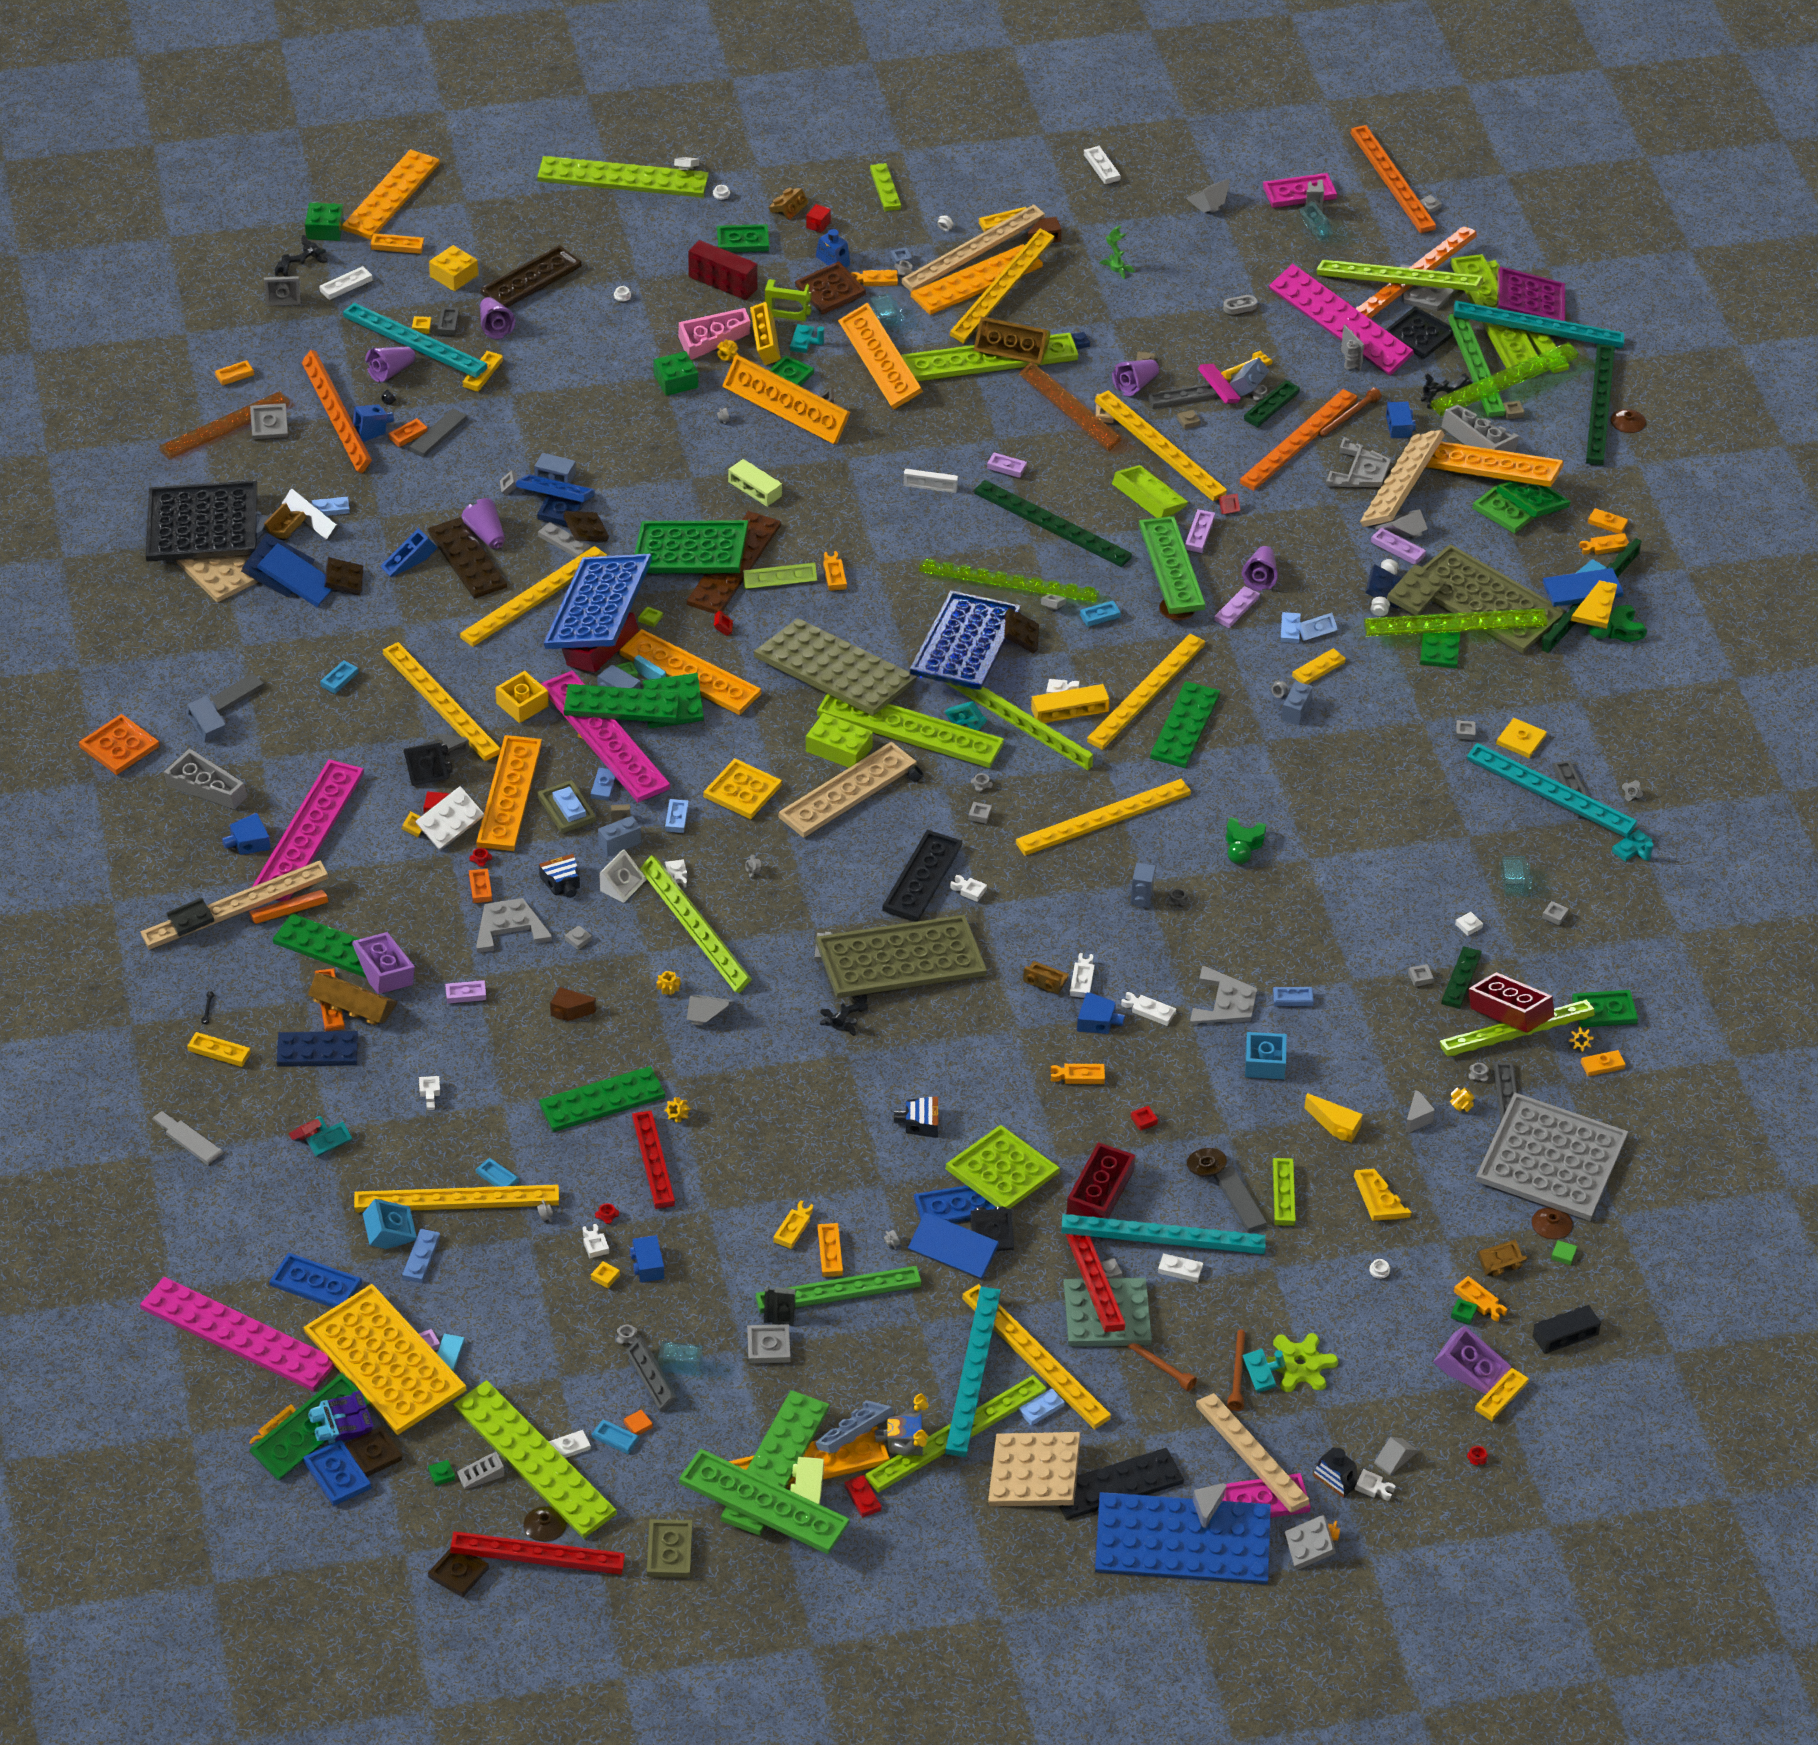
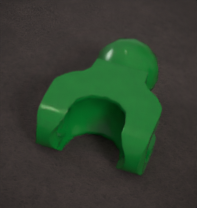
M1631 605L1617 606L1610 614L1607 628L1589 625V633L1595 639L1602 640L1609 636L1610 639L1616 638L1624 642L1644 639L1647 629L1643 623L1631 622L1636 612Z
M1230 817L1227 823L1225 838L1226 842L1230 845L1227 854L1232 863L1242 865L1249 861L1251 851L1262 847L1266 824L1257 822L1253 828H1244L1238 824V818Z

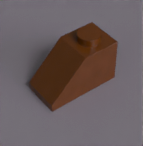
M1057 217L1039 219L1028 231V241L1041 228L1054 236L1052 243L1061 242L1062 229Z
M559 987L550 1002L551 1016L571 1021L596 1012V998Z

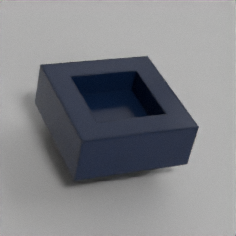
M1084 331L1071 334L1076 349L1090 347V341Z

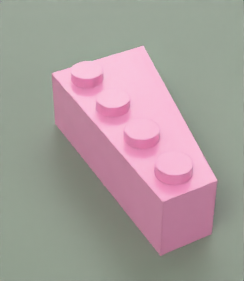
M742 308L679 322L678 337L684 351L688 353L692 360L718 349L719 343L724 342L725 339L736 341L749 335L750 319L746 309Z

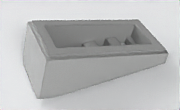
M497 1452L457 1471V1476L464 1490L504 1477V1467ZM467 1474H470L471 1477L469 1481L466 1477Z

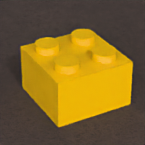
M452 245L429 261L430 277L449 289L456 291L478 276V260Z
M526 671L495 687L496 704L519 723L549 706L548 690Z

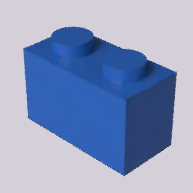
M1387 402L1386 418L1391 438L1412 437V431H1415L1416 424L1415 420H1412L1413 410L1409 408V403Z
M657 1235L633 1239V1247L629 1248L631 1260L635 1259V1263H633L634 1275L639 1276L640 1283L664 1279V1264Z

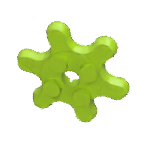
M1309 1333L1301 1343H1293L1285 1335L1275 1337L1273 1345L1283 1352L1285 1366L1273 1371L1282 1373L1283 1380L1280 1383V1388L1284 1392L1293 1391L1299 1382H1307L1317 1391L1324 1390L1327 1384L1320 1375V1372L1325 1368L1332 1369L1338 1366L1339 1361L1336 1355L1322 1354L1316 1350L1320 1341L1315 1333ZM1275 1356L1266 1357L1268 1363L1276 1361ZM1300 1358L1304 1360L1305 1363L1297 1364L1295 1360Z

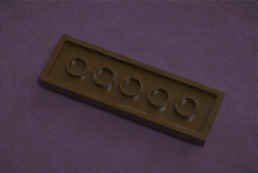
M558 245L480 288V294L485 298H494L508 308L582 267V262Z
M461 517L428 528L429 535L474 599L507 588V582Z

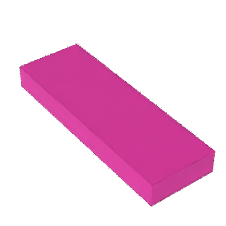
M1200 364L1198 370L1225 404L1239 403L1240 396L1215 365Z

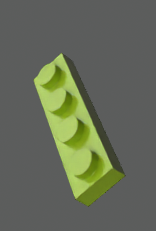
M887 164L870 165V172L884 212L901 210V203Z
M815 563L744 570V587L749 589L817 581Z
M1273 1158L1274 1225L1295 1226L1293 1159Z

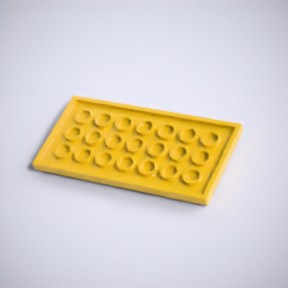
M373 1284L303 1327L304 1332L329 1357L336 1368L359 1391L361 1390V1393L366 1397L372 1408L397 1435L467 1391L466 1385Z

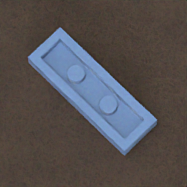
M420 1229L402 1274L403 1280L423 1283L439 1242L440 1232Z

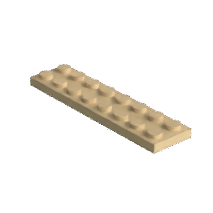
M1442 430L1429 431L1421 435L1416 434L1411 438L1401 457L1398 458L1396 465L1392 468L1391 473L1385 479L1381 489L1378 490L1371 505L1364 513L1360 521L1363 527L1389 522L1394 519L1444 438L1445 434Z
M890 742L781 810L779 818L804 838L906 774L913 765H917V761L893 742Z

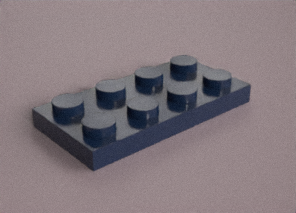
M358 1031L278 1032L277 1067L357 1065Z

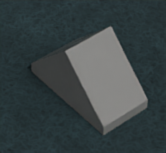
M1416 1090L1405 1132L1409 1133L1433 1123L1434 1108Z
M1390 1437L1374 1464L1388 1475H1392L1412 1458L1418 1450L1403 1438Z
M1221 1483L1194 1490L1193 1502L1202 1527H1207L1224 1499L1226 1484Z

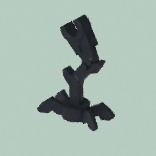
M302 235L301 241L302 245H304L303 251L305 252L295 256L282 255V260L278 262L274 269L275 275L278 276L280 272H283L284 277H287L290 263L300 261L303 265L305 259L309 256H317L318 262L326 263L328 262L327 258L322 256L326 250H321L316 243L308 241L307 237Z
M1426 373L1425 379L1427 381L1423 387L1424 397L1420 400L1425 401L1427 399L1429 401L1427 408L1432 409L1435 404L1433 397L1436 396L1437 392L1445 391L1447 395L1453 397V394L1463 391L1473 382L1464 373L1452 387L1448 386V380L1443 381L1439 385L1436 381L1433 382L1434 378L1430 374Z
M867 994L852 996L856 1004L845 1006L842 1003L841 1013L833 1015L830 1009H821L820 1013L828 1018L821 1020L820 1025H832L836 1030L844 1029L850 1031V1034L855 1036L856 1030L853 1025L857 1024V1020L854 1017L847 1019V1016L852 1012H863L868 1009V1004H865L867 1003Z

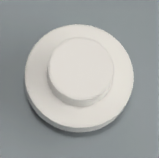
M718 185L713 191V196L716 199L724 200L730 196V191L727 186Z
M940 216L937 226L941 230L949 231V229L953 228L954 223L950 217Z
M620 286L616 288L614 298L621 302L628 301L631 298V292L627 287Z
M1377 1259L1370 1265L1369 1271L1373 1277L1382 1279L1390 1274V1266L1385 1260Z

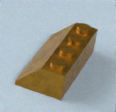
M981 316L973 351L1041 364L1048 348L1051 332L1046 329Z
M321 973L315 974L308 993L309 996L314 997L312 1000L323 1005L324 1002L331 1004L330 1008L337 1011L345 1009L349 1011L348 1015L355 1018L363 1016L367 1018L366 1022L374 1025L385 1023L398 1001Z

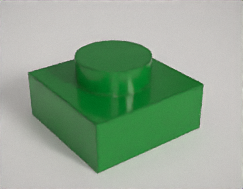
M1458 1298L1451 1313V1318L1470 1325L1478 1305Z
M448 1460L428 1466L429 1474L435 1486L455 1480V1474Z

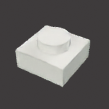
M1472 912L1456 919L1455 925L1467 936L1483 928V923Z

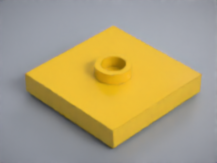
M1513 718L1497 739L1496 745L1530 759L1545 739L1547 731Z

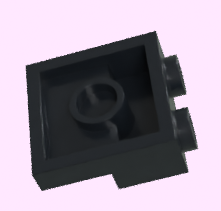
M442 740L426 742L423 745L408 747L403 750L412 786L449 779L450 773H453L452 764L447 762L446 755L449 754L448 746L443 744Z
M1000 1206L991 1210H986L984 1207L971 1210V1231L998 1241L999 1246L996 1251L1014 1250L1012 1209Z

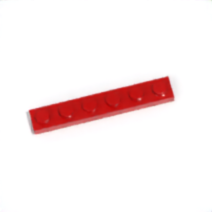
M652 1110L632 1113V1120L654 1207L659 1209L675 1206V1199Z

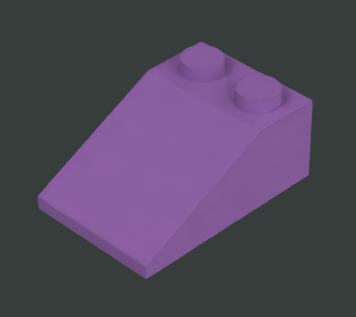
M388 932L352 942L367 980L377 994L413 985L415 967Z
M1465 1325L1453 1333L1433 1361L1447 1375L1485 1394L1511 1368V1365Z

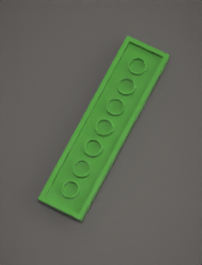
M1175 517L1139 520V528L1169 614L1205 610V602Z
M791 1390L748 1466L747 1471L786 1489L792 1478L793 1464H797L798 1457H803L829 1411V1404ZM727 1506L721 1515L722 1522L759 1536L766 1526Z
M701 1448L679 1478V1484L826 1554L831 1552L850 1523L849 1518Z

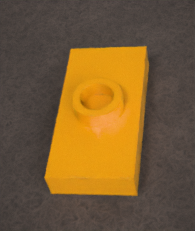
M246 360L216 370L215 376L223 386L254 376V370Z
M1596 508L1588 518V524L1617 534H1622L1628 523L1626 518Z
M1618 1050L1581 1058V1064L1588 1077L1625 1069L1626 1065Z

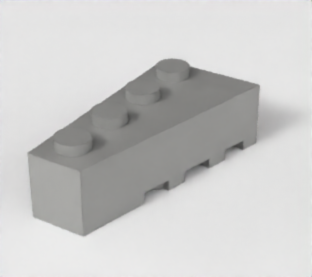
M1458 404L1445 410L1441 427L1465 445L1513 453L1516 451L1519 435L1515 433L1511 435L1506 432L1505 428L1501 426L1497 428L1491 425V421L1477 418V414Z
M188 749L163 772L167 786L232 809H236L248 798L243 782L191 749Z

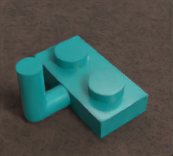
M797 324L790 344V351L807 353L810 344L823 345L824 327L820 326L817 328V338L813 337V326Z
M974 701L949 707L944 712L951 723L957 725L967 724L969 728L977 731L987 722V718L983 716Z
M1638 829L1630 834L1628 838H1624L1614 845L1612 852L1625 862L1636 854L1645 861H1649L1653 849L1652 839Z
M321 1116L315 1118H318L321 1126L316 1128V1130L320 1129L321 1132L307 1138V1142L315 1157L352 1140L343 1121L328 1128Z
M1263 1349L1243 1355L1256 1393L1277 1387L1271 1371L1285 1366L1281 1350L1275 1351L1276 1361L1271 1363L1267 1362Z

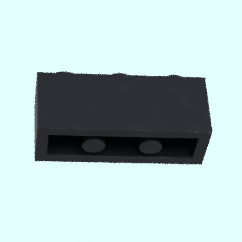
M1589 1305L1577 1307L1570 1312L1561 1313L1553 1318L1541 1320L1534 1324L1533 1338L1543 1353L1547 1354L1599 1335L1601 1322Z

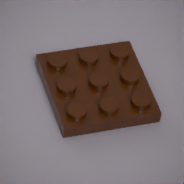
M839 261L795 281V286L799 291H805L806 285H809V292H812L811 304L822 315L866 295L864 287Z

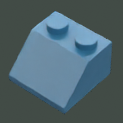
M374 1199L363 1212L370 1246L388 1249L417 1239L410 1206Z

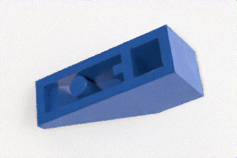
M418 528L380 567L390 577H393L425 561L438 547Z

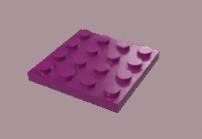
M1500 266L1497 274V309L1565 321V283Z

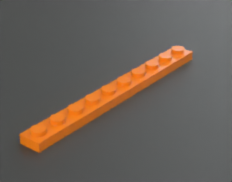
M1366 125L1351 128L1352 137L1419 233L1435 230V222Z
M1467 227L1460 228L1410 268L1433 271L1476 238V231ZM1389 283L1356 309L1370 319L1413 285Z
M310 350L304 357L302 365L356 471L363 473L372 459L317 352Z
M1342 389L1241 477L1240 484L1255 491L1320 434L1322 429L1357 401V396Z

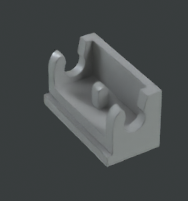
M1318 180L1317 186H1312L1311 181L1308 182L1305 217H1322L1323 180Z

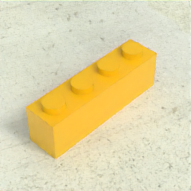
M767 302L750 307L757 351L764 365L781 360L774 316Z
M1100 684L1032 696L1031 710L1035 719L1042 723L1109 712V697L1104 685Z

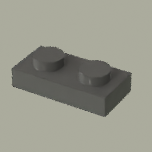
M441 308L437 328L438 335H455L459 308Z

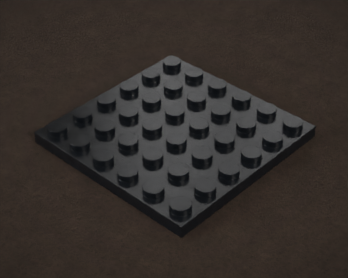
M257 480L149 487L146 562L252 555L256 549Z

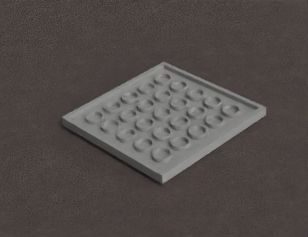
M1514 1093L1476 1175L1475 1181L1591 1221L1625 1143L1628 1131Z

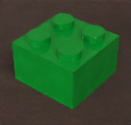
M309 203L305 221L307 239L340 241L342 224L344 222L343 204Z
M686 351L653 359L654 376L665 396L699 388L698 371Z

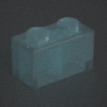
M1314 202L1299 209L1304 224L1319 242L1334 234L1328 218Z
M890 293L871 297L870 307L884 330L901 327L903 313L898 309L896 299H893Z
M1502 856L1500 870L1504 895L1528 896V890L1532 889V878L1528 877L1530 866L1529 863H1526L1525 856Z
M662 1341L658 1364L663 1373L700 1377L703 1364V1346Z

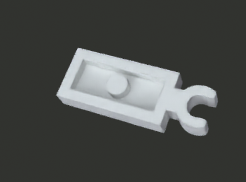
M1080 953L1078 963L1075 962L1070 996L1085 998L1086 993L1091 991L1094 965H1092L1093 954H1090L1089 959H1083V953Z
M1127 992L1126 999L1129 1001L1125 999L1121 1001L1123 1007H1132L1133 1013L1168 1026L1176 1014V1008L1143 995L1136 998L1134 994Z

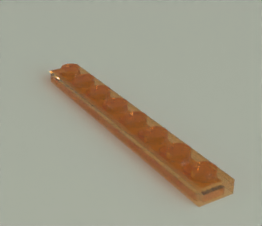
M1032 361L1019 373L1024 380L1109 452L1122 440L1117 433Z
M278 391L160 445L159 450L170 460L251 423L250 406L284 403L288 406L290 405L289 400Z

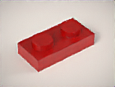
M317 1118L303 1124L288 1134L292 1140L299 1138L301 1141L317 1133L316 1128L320 1127L321 1123Z
M864 1475L844 1482V1487L862 1518L881 1511L882 1506Z

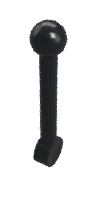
M208 991L206 994L207 1004L204 1017L201 1018L202 1024L209 1023L211 998L214 997L212 991Z

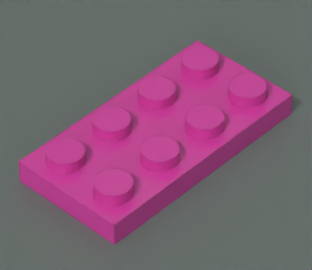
M1328 173L1263 182V189L1272 208L1306 203L1309 181L1312 182V186H1317L1318 180H1323V201L1337 199V192Z
M1301 1473L1288 1475L1307 1496ZM1261 1479L1226 1484V1495L1222 1500L1271 1504L1270 1518L1310 1512L1311 1508L1309 1503V1505L1291 1513Z

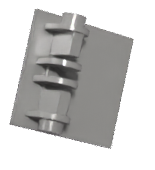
M1344 325L1341 352L1345 355L1344 367L1347 370L1357 368L1361 371L1364 344L1354 335L1352 330Z

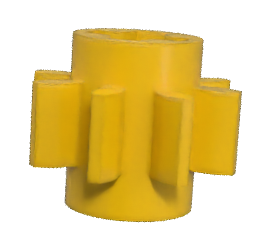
M725 339L724 342H720L717 346L719 349L717 351L718 356L724 361H731L735 355H738L736 352L738 350L737 344L732 340Z
M665 971L662 975H658L657 989H661L662 994L672 995L675 991H679L681 978H676L675 972Z
M1580 1026L1577 1033L1571 1031L1574 1038H1570L1569 1041L1575 1042L1573 1049H1576L1578 1046L1581 1047L1583 1052L1584 1046L1587 1045L1591 1048V1044L1588 1042L1594 1039V1037L1588 1036L1590 1029L1584 1032ZM1579 1034L1587 1037V1040H1584V1044L1576 1041V1038H1579Z
M1457 1087L1451 1093L1453 1099L1450 1102L1459 1112L1463 1109L1468 1112L1474 1106L1472 1101L1475 1097L1467 1088L1464 1087L1460 1090Z
M674 1097V1102L667 1101L668 1106L665 1112L669 1115L668 1119H675V1122H681L682 1118L688 1119L687 1114L691 1110L687 1105L688 1101H681L680 1097Z

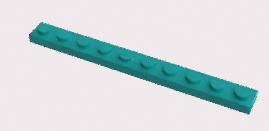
M1455 301L1454 316L1461 319L1466 318L1477 322H1487L1494 325L1524 329L1526 331L1587 341L1594 344L1611 345L1618 348H1623L1624 332L1461 301Z
M353 303L343 311L345 318L475 378L488 369L487 363L361 305Z
M1476 743L1467 755L1468 761L1626 838L1637 826V820L1479 743Z
M1062 1214L1061 1233L1265 1254V1235L1256 1233L1249 1234L1236 1231L1230 1232Z
M980 1287L945 1454L967 1457L1001 1289Z

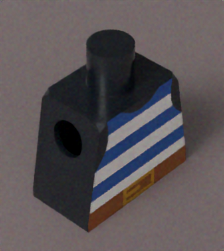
M574 854L539 863V876L554 895L565 893L566 897L572 898L577 894L576 889L580 888V876Z
M938 1097L908 1099L906 1101V1111H894V1123H906V1134L938 1138Z
M1332 1447L1319 1459L1313 1474L1314 1477L1343 1498L1355 1489L1358 1482L1356 1463L1345 1455V1451L1342 1448Z

